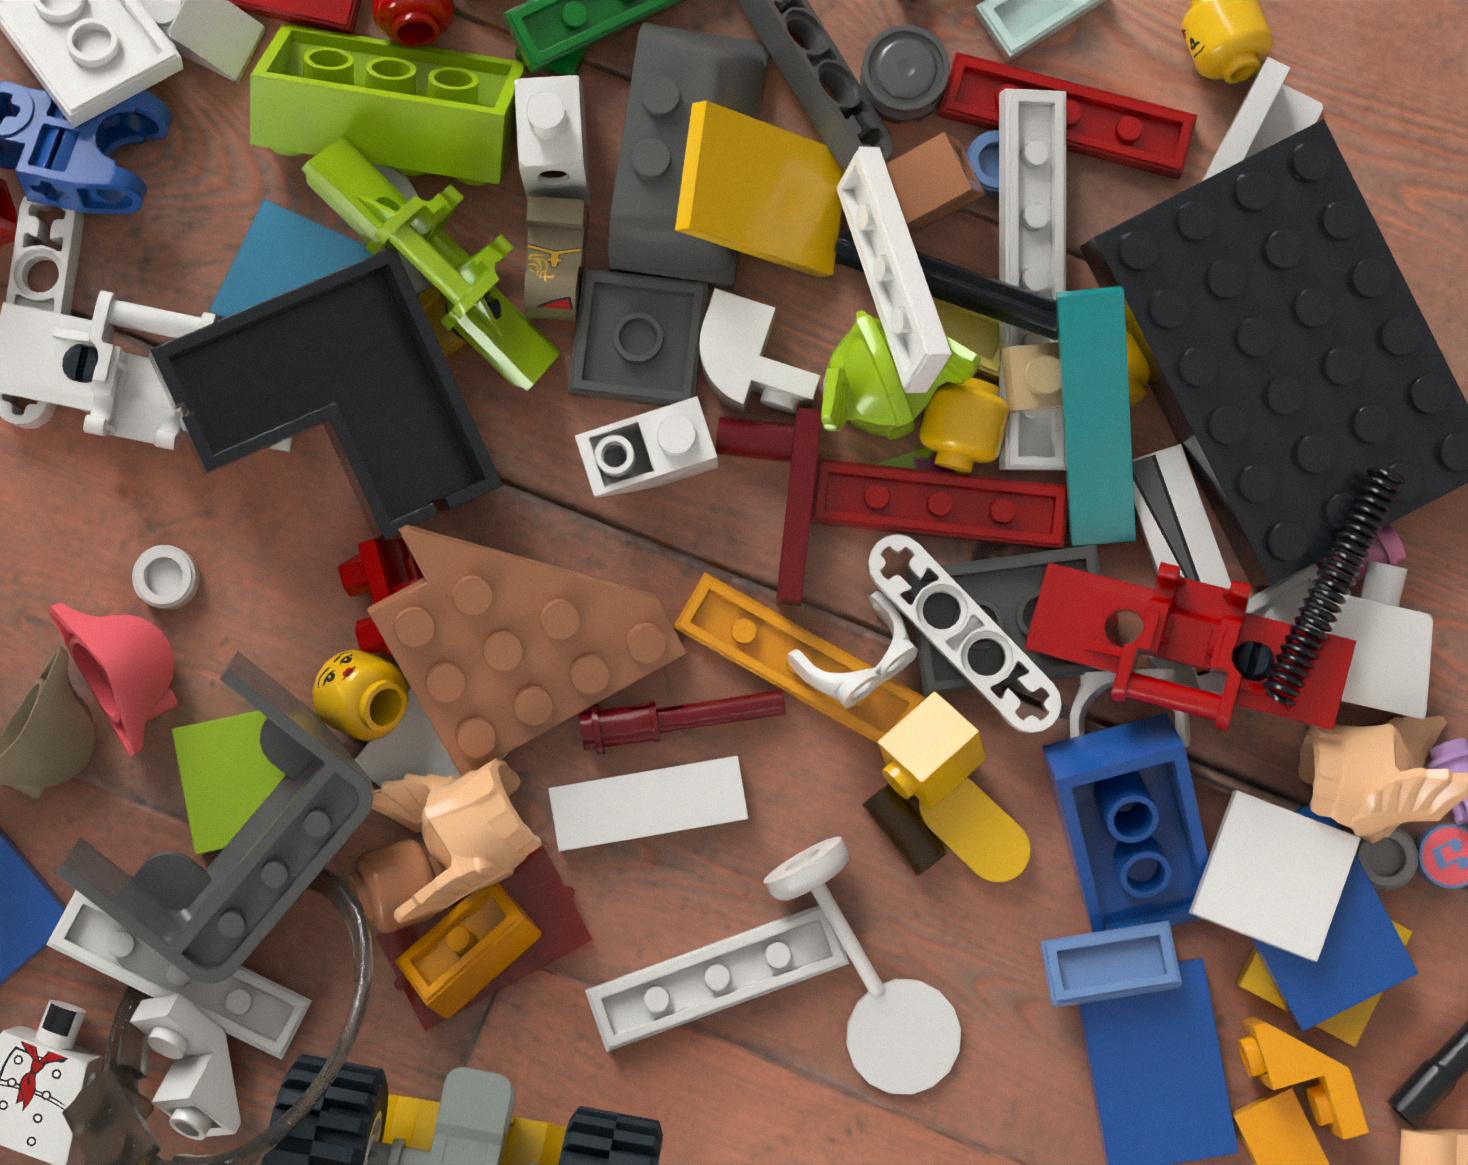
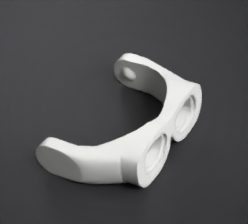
M875 591L868 596V602L873 611L887 624L893 639L884 657L875 668L848 673H830L815 667L798 649H794L787 654L789 664L806 683L838 700L845 709L861 701L880 684L903 670L916 658L918 649L909 640L900 613L879 591Z
M1175 669L1135 670V673L1176 683ZM1098 671L1085 672V675H1080V687L1070 712V738L1085 735V718L1088 708L1098 696L1113 687L1115 673ZM1173 710L1175 713V729L1185 747H1189V714Z

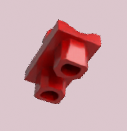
M373 538L358 543L360 553L338 566L343 589L349 597H359L371 593L374 604L424 577L414 557H409L404 539L380 541L379 538ZM371 616L356 621L354 630L360 651L368 653L387 652L388 655H392Z

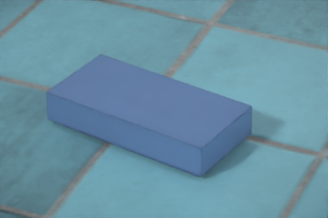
M1169 921L1043 940L1039 944L1051 1008L1177 989L1182 986Z

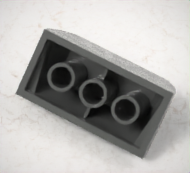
M643 22L637 39L609 219L608 256L609 270L611 272L708 283L709 288L734 291L739 251L675 231L692 103L707 100L759 120L769 60V51L763 42L697 33Z

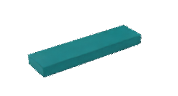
M1121 286L1056 292L1070 541L1072 546L1136 541L1124 290Z

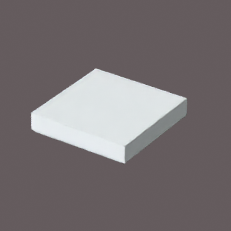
M1238 790L1233 791L1189 914L1299 957L1317 962L1361 838Z

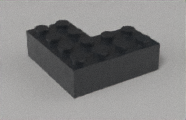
M392 247L150 349L148 357L173 411L186 405L189 412L188 415L181 417L179 424L204 476L323 424L372 533L379 540L399 533L398 529L405 525L415 526L437 516L436 508L433 503L428 504L435 501L439 512L451 510L503 486L396 247Z

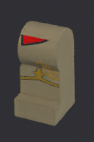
M527 196L526 221L528 224L524 284L526 318L577 322L583 270L585 268L589 219L586 203L583 199Z

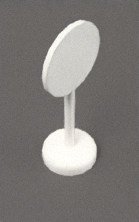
M836 836L826 839L782 863L764 878L763 883L773 898L782 901L791 900L810 891L812 892L868 989V992L857 1001L847 1023L846 1045L856 1070L870 1085L889 1094L912 1095L932 1088L950 1072L960 1052L961 1027L955 1009L938 989L920 980L893 979L882 983L825 882L837 875L847 865L849 861L848 847L842 837Z

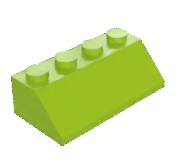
M283 23L250 74V145L271 148L273 152L284 156H297L303 153L317 155L339 138L344 137L371 164L393 167L397 172L405 175L418 176L431 173L455 177L459 182L467 185L500 184L511 157L517 125L514 83L515 79L525 78L526 64L524 61L429 46L408 47L391 40Z

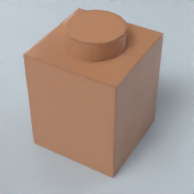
M946 132L937 135L886 164L906 224L918 230L924 229L986 195L960 140Z

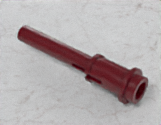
M783 690L662 708H656L655 701L599 710L598 704L591 706V711L579 713L584 750L597 749V753L600 755L605 754V747L653 740L654 742L661 741L660 733L781 716L786 715Z

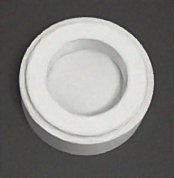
M158 545L146 550L137 559L132 571V583L135 592L145 603L159 609L172 610L186 605L196 595L200 585V571L196 561L187 552L170 545Z

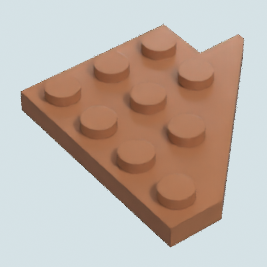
M405 525L398 530L424 577L367 608L369 615L461 776L471 770L476 771L495 758L503 756L687 653L659 599L653 593L410 525Z

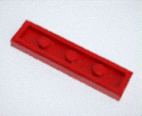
M955 53L938 117L991 131L999 130V93L1004 89L1066 91L1067 151L1177 180L1182 176L1198 115L971 55Z
M817 458L810 523L1058 550L1064 547L1068 507L1067 486Z

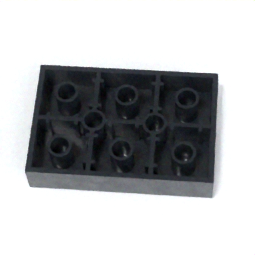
M1324 119L1102 232L1079 247L1100 288L1118 286L1123 288L1126 327L1147 360L1150 372L1148 384L1177 441L1182 445L1185 456L1250 584L1273 585L1325 558L1326 552L1332 551L1330 544L1336 542L1335 534L1341 532L1340 524L1346 523L1344 516L1350 514L1349 506L1355 505L1353 498L1359 496L1357 490L1363 487L1362 479L1368 477L1366 473L1368 469L1374 467L1389 469L1400 474L1405 479L1404 484L1398 485L1401 492L1393 494L1397 501L1388 503L1392 511L1384 512L1387 520L1379 521L1382 527L1468 483V403ZM1373 473V475H1374L1375 477H1380V478H1382V477L1379 476L1377 473ZM1368 482L1370 486L1377 487L1372 482ZM1364 491L1366 495L1373 496L1369 492ZM1359 501L1363 505H1368L1364 501ZM1355 510L1356 513L1365 515L1361 511ZM1350 519L1353 523L1360 524L1355 519ZM1346 528L1348 532L1357 534L1350 528ZM1341 537L1343 541L1353 543L1349 541L1347 538Z

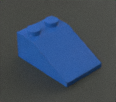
M1167 713L1042 746L1056 807L1091 932L1169 921L1171 927L1201 919L1189 914L1209 856L1185 745Z

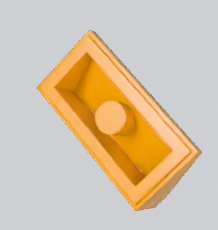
M498 882L469 894L398 957L395 963L426 1006L443 1018L448 1019L536 942L542 935V932Z

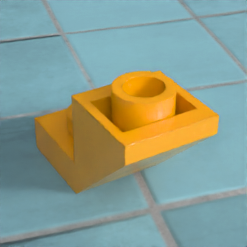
M1255 1017L1241 1020L1245 1038L1238 1039L1237 1044L1242 1063L1250 1078L1258 1076L1259 1082L1272 1090L1312 1079L1314 1086L1307 1088L1306 1093L1311 1112L1319 1126L1326 1125L1329 1132L1343 1140L1369 1133L1353 1078L1347 1066L1267 1022Z

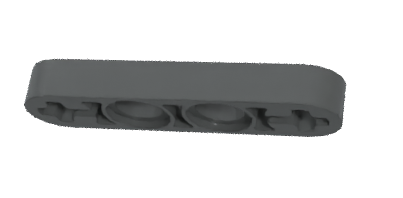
M738 0L839 165L846 170L859 147H880L884 161L891 157L894 148L888 129L808 0ZM788 30L795 34L801 40L806 49L802 48L794 41V39L790 36ZM821 83L830 88V90L836 96L838 102L832 99L825 92V90L822 88Z

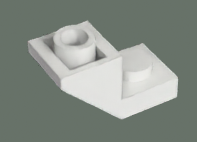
M180 994L141 1000L129 1022L149 1037L147 1042L153 1050L165 1057L175 1059L151 1103L171 1117L169 1124L174 1130L188 1138L203 1140L205 1137L236 1134L241 1124L225 1030Z

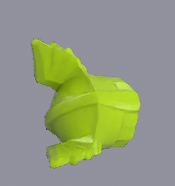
M860 310L856 312L852 330L843 336L831 354L823 382L821 422L824 424V429H827L829 432L841 431L847 421L849 425L856 429L866 431L869 434L886 436L889 440L904 437L914 431L915 423L924 413L927 404L938 387L946 382L960 384L964 383L967 379H971L978 370L977 366L981 362V358L973 351L946 336L952 354L926 393H906L905 389H903L880 319Z

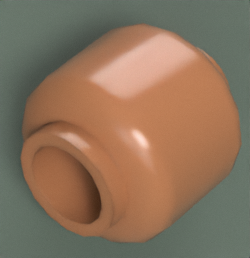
M411 839L399 841L361 854L357 862L356 872L348 874L352 900L360 921L363 924L372 922L379 931L391 933L431 920L437 912L400 924L393 916L394 911L443 873L445 871L444 866L437 862L432 855L427 856L423 847Z

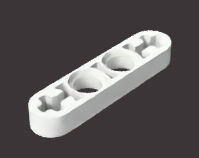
M24 196L19 208L6 303L71 316L84 226V213L61 208L66 212L64 219L53 221L50 239L57 245L62 246L61 251H56L44 245L33 246L34 240L47 244L48 225L41 221L38 216L40 211H50L52 206L27 201L26 196ZM43 260L55 262L59 272L57 283L46 292L37 293L32 291L28 285V273L32 266ZM0 393V416L5 421L24 429H34L46 424L54 416L57 408L55 404L38 401L37 404L27 405L24 414H22L21 408L12 404L13 396Z
M899 534L886 536L878 541L871 550L868 562L869 575L876 587L1010 726L1017 731L1035 733L1044 731L1053 725L1060 714L1062 705L1060 693L1054 683L919 543L908 536ZM888 549L896 555L904 550L911 553L913 558L910 560L908 568L919 581H921L926 571H930L937 579V581L921 589L912 605H909L901 597L902 594L909 592L912 587L899 575H895L888 580L881 573L886 565L881 555ZM935 593L949 594L959 604V619L950 628H934L924 618V602ZM990 639L1001 646L1005 659L1003 667L998 673L983 676L973 671L967 658L968 651L977 640ZM1016 663L1026 671V675L1019 677L1015 681L1028 693L1041 689L1047 696L1041 704L1043 710L1047 713L1042 720L1033 715L1023 720L1019 718L1015 710L1019 708L1021 702L1009 688L1005 689L1001 699L990 689L1006 679Z

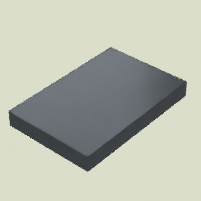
M1097 545L940 565L1050 680L1085 675V672L1104 671L1024 649L1048 562L1101 576ZM909 569L906 570L907 582L912 587L909 591L910 604H913L922 588L937 581L930 571H926L921 581H919ZM942 592L935 593L924 602L923 615L927 623L932 627L947 629L958 621L960 608L956 599L951 595ZM1107 623L1106 635L1107 638L1110 640L1109 628ZM914 626L923 696H929L934 691L939 695L975 690ZM981 639L974 642L969 648L967 655L968 663L972 670L983 676L998 673L1003 667L1005 659L1001 646L990 639ZM1016 663L1010 675L991 688L1018 684L1015 680L1026 675V671Z

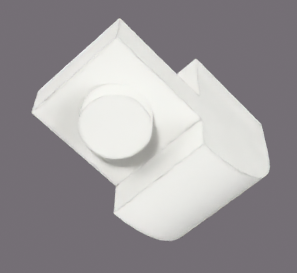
M715 288L700 333V356L705 379L716 397L729 408L742 414L745 412L751 391L762 394L760 399L762 404L782 412L795 414L798 406L812 409L821 375L763 357L775 322V307Z

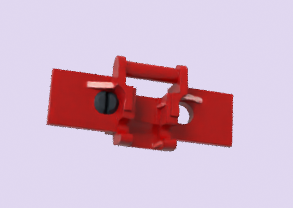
M1048 562L1024 649L1115 673L1116 676L1110 700L1124 703L1127 697L1216 721L1214 727L1228 731L1235 705L1331 731L1334 730L1357 641L1324 633L1327 635L1328 640L1322 642L1302 631H1297L1300 635L1321 643L1324 649L1316 651L1299 641L1292 640L1295 644L1316 652L1319 659L1311 660L1294 650L1287 649L1290 653L1305 658L1314 665V668L1309 670L1295 664L1291 660L1283 659L1288 664L1307 671L1310 676L1307 679H1303L1285 669L1278 668L1283 673L1302 680L1305 685L1303 688H1297L1282 679L1273 677L1278 682L1299 691L1300 697L1295 698L1277 688L1270 687L1279 695L1285 698L1289 697L1295 701L1296 706L1289 707L1269 696L1263 690L1261 684L1268 681L1266 674L1272 672L1271 664L1277 662L1276 654L1282 653L1280 645L1286 644L1284 637L1291 634L1289 627L1293 626V624L1246 613L1252 584L1232 580L1231 586L1226 589L1183 578L1180 575L1181 566L1161 562L1157 573L1156 587L1151 589ZM1122 611L1132 612L1142 620L1144 629L1135 641L1119 647L1107 638L1106 625L1114 614ZM1144 654L1225 675L1227 679L1223 695L1135 673L1138 657Z

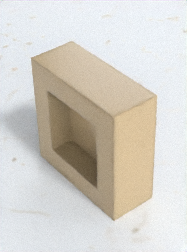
M1059 342L1009 346L1001 349L1006 402L1010 413L1062 408Z

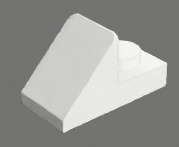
M139 0L181 56L238 84L267 30L263 24L228 0Z

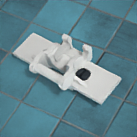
M103 290L98 295L92 320L3 302L0 313V393L75 408L90 413V415L85 416L83 425L85 433L100 436L112 435L151 443L155 447L176 451L180 447L184 434L179 421L181 417L189 414L186 405L173 411L150 359L125 353L121 347L114 346L112 339L115 329L112 325L178 338L216 322L217 314L203 312L200 318L116 300L115 293ZM293 437L269 448L290 453Z

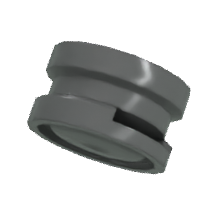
M909 24L890 27L876 35L866 48L861 68L860 85L876 112L884 121L900 125L901 122L917 120L919 122L931 115L943 99L950 72L948 53L939 38L925 28Z

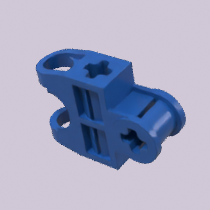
M0 81V168L16 171L27 201L82 213L131 214L142 207L148 190L147 185L136 174L116 166V160L111 159L110 156L124 145L132 143L143 144L145 139L158 140L166 137L173 120V115L164 102L144 90L73 128L46 91L20 86L13 82Z

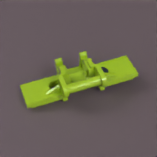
M345 137L339 138L307 161L301 168L306 173L307 184L368 243L365 248L372 255L378 254L383 249L388 250L396 247L397 251L402 256H405L442 293L447 303L445 305L446 316L440 322L448 330L452 329L457 336L467 341L512 386L523 387L528 391L562 353L494 286L500 280L495 272V267L514 246L500 234L492 243L469 256L443 230L456 206L464 199V196L451 184L441 194L438 193L431 201H424L416 196L408 201Z

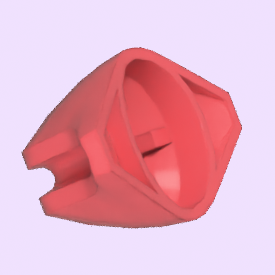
M63 603L50 606L47 611L76 666L129 757L133 756L143 748L145 724L178 706L176 696L169 687L173 679L175 664L173 651L168 639L155 625L138 616L123 614L98 617L83 614Z

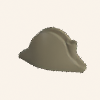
M60 645L32 685L20 707L0 733V785L7 784L35 800L40 797L46 787L67 782L79 774L87 765L95 744L93 717L88 705L72 687L68 677V652Z

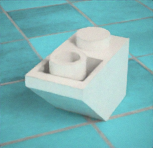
M698 396L575 435L595 498L656 488L718 468L717 454Z

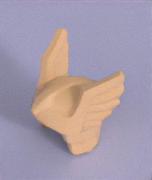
M1390 716L1383 723L1375 726L1362 727L1335 724L1333 731L1311 725L1305 733L1304 743L1300 748V762L1298 766L1299 778L1306 784L1313 785V796L1310 803L1311 811L1318 816L1331 817L1337 823L1352 828L1357 837L1363 838L1372 844L1384 837H1389L1401 823L1410 821H1439L1453 807L1468 797V773H1452L1450 769L1422 768L1429 750L1432 749L1448 722L1442 716L1427 717L1425 720L1410 716L1403 718Z
M495 758L477 771L471 770L461 777L449 775L446 778L430 773L423 777L407 773L402 780L384 781L380 789L373 791L371 809L394 819L415 833L422 831L427 850L437 862L447 869L394 911L393 917L399 924L424 915L441 912L463 897L513 875L514 869L525 860L527 855L541 846L540 837L533 834L530 828L522 822L509 800V796L518 789L521 781L517 773L509 768L505 761Z

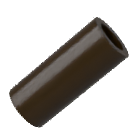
M890 784L884 786L862 804L916 876L922 874L947 854L909 802L900 796Z

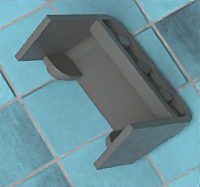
M239 651L229 661L220 680L267 717L261 729L260 745L266 758L284 772L286 776L206 870L183 853L164 851L148 858L131 877L80 837L55 873L190 978L203 983L223 981L238 970L367 818L373 801V786L370 778L322 719Z

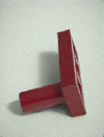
M797 407L795 425L719 417L716 439L717 455L791 463L776 604L801 606L821 430V410Z

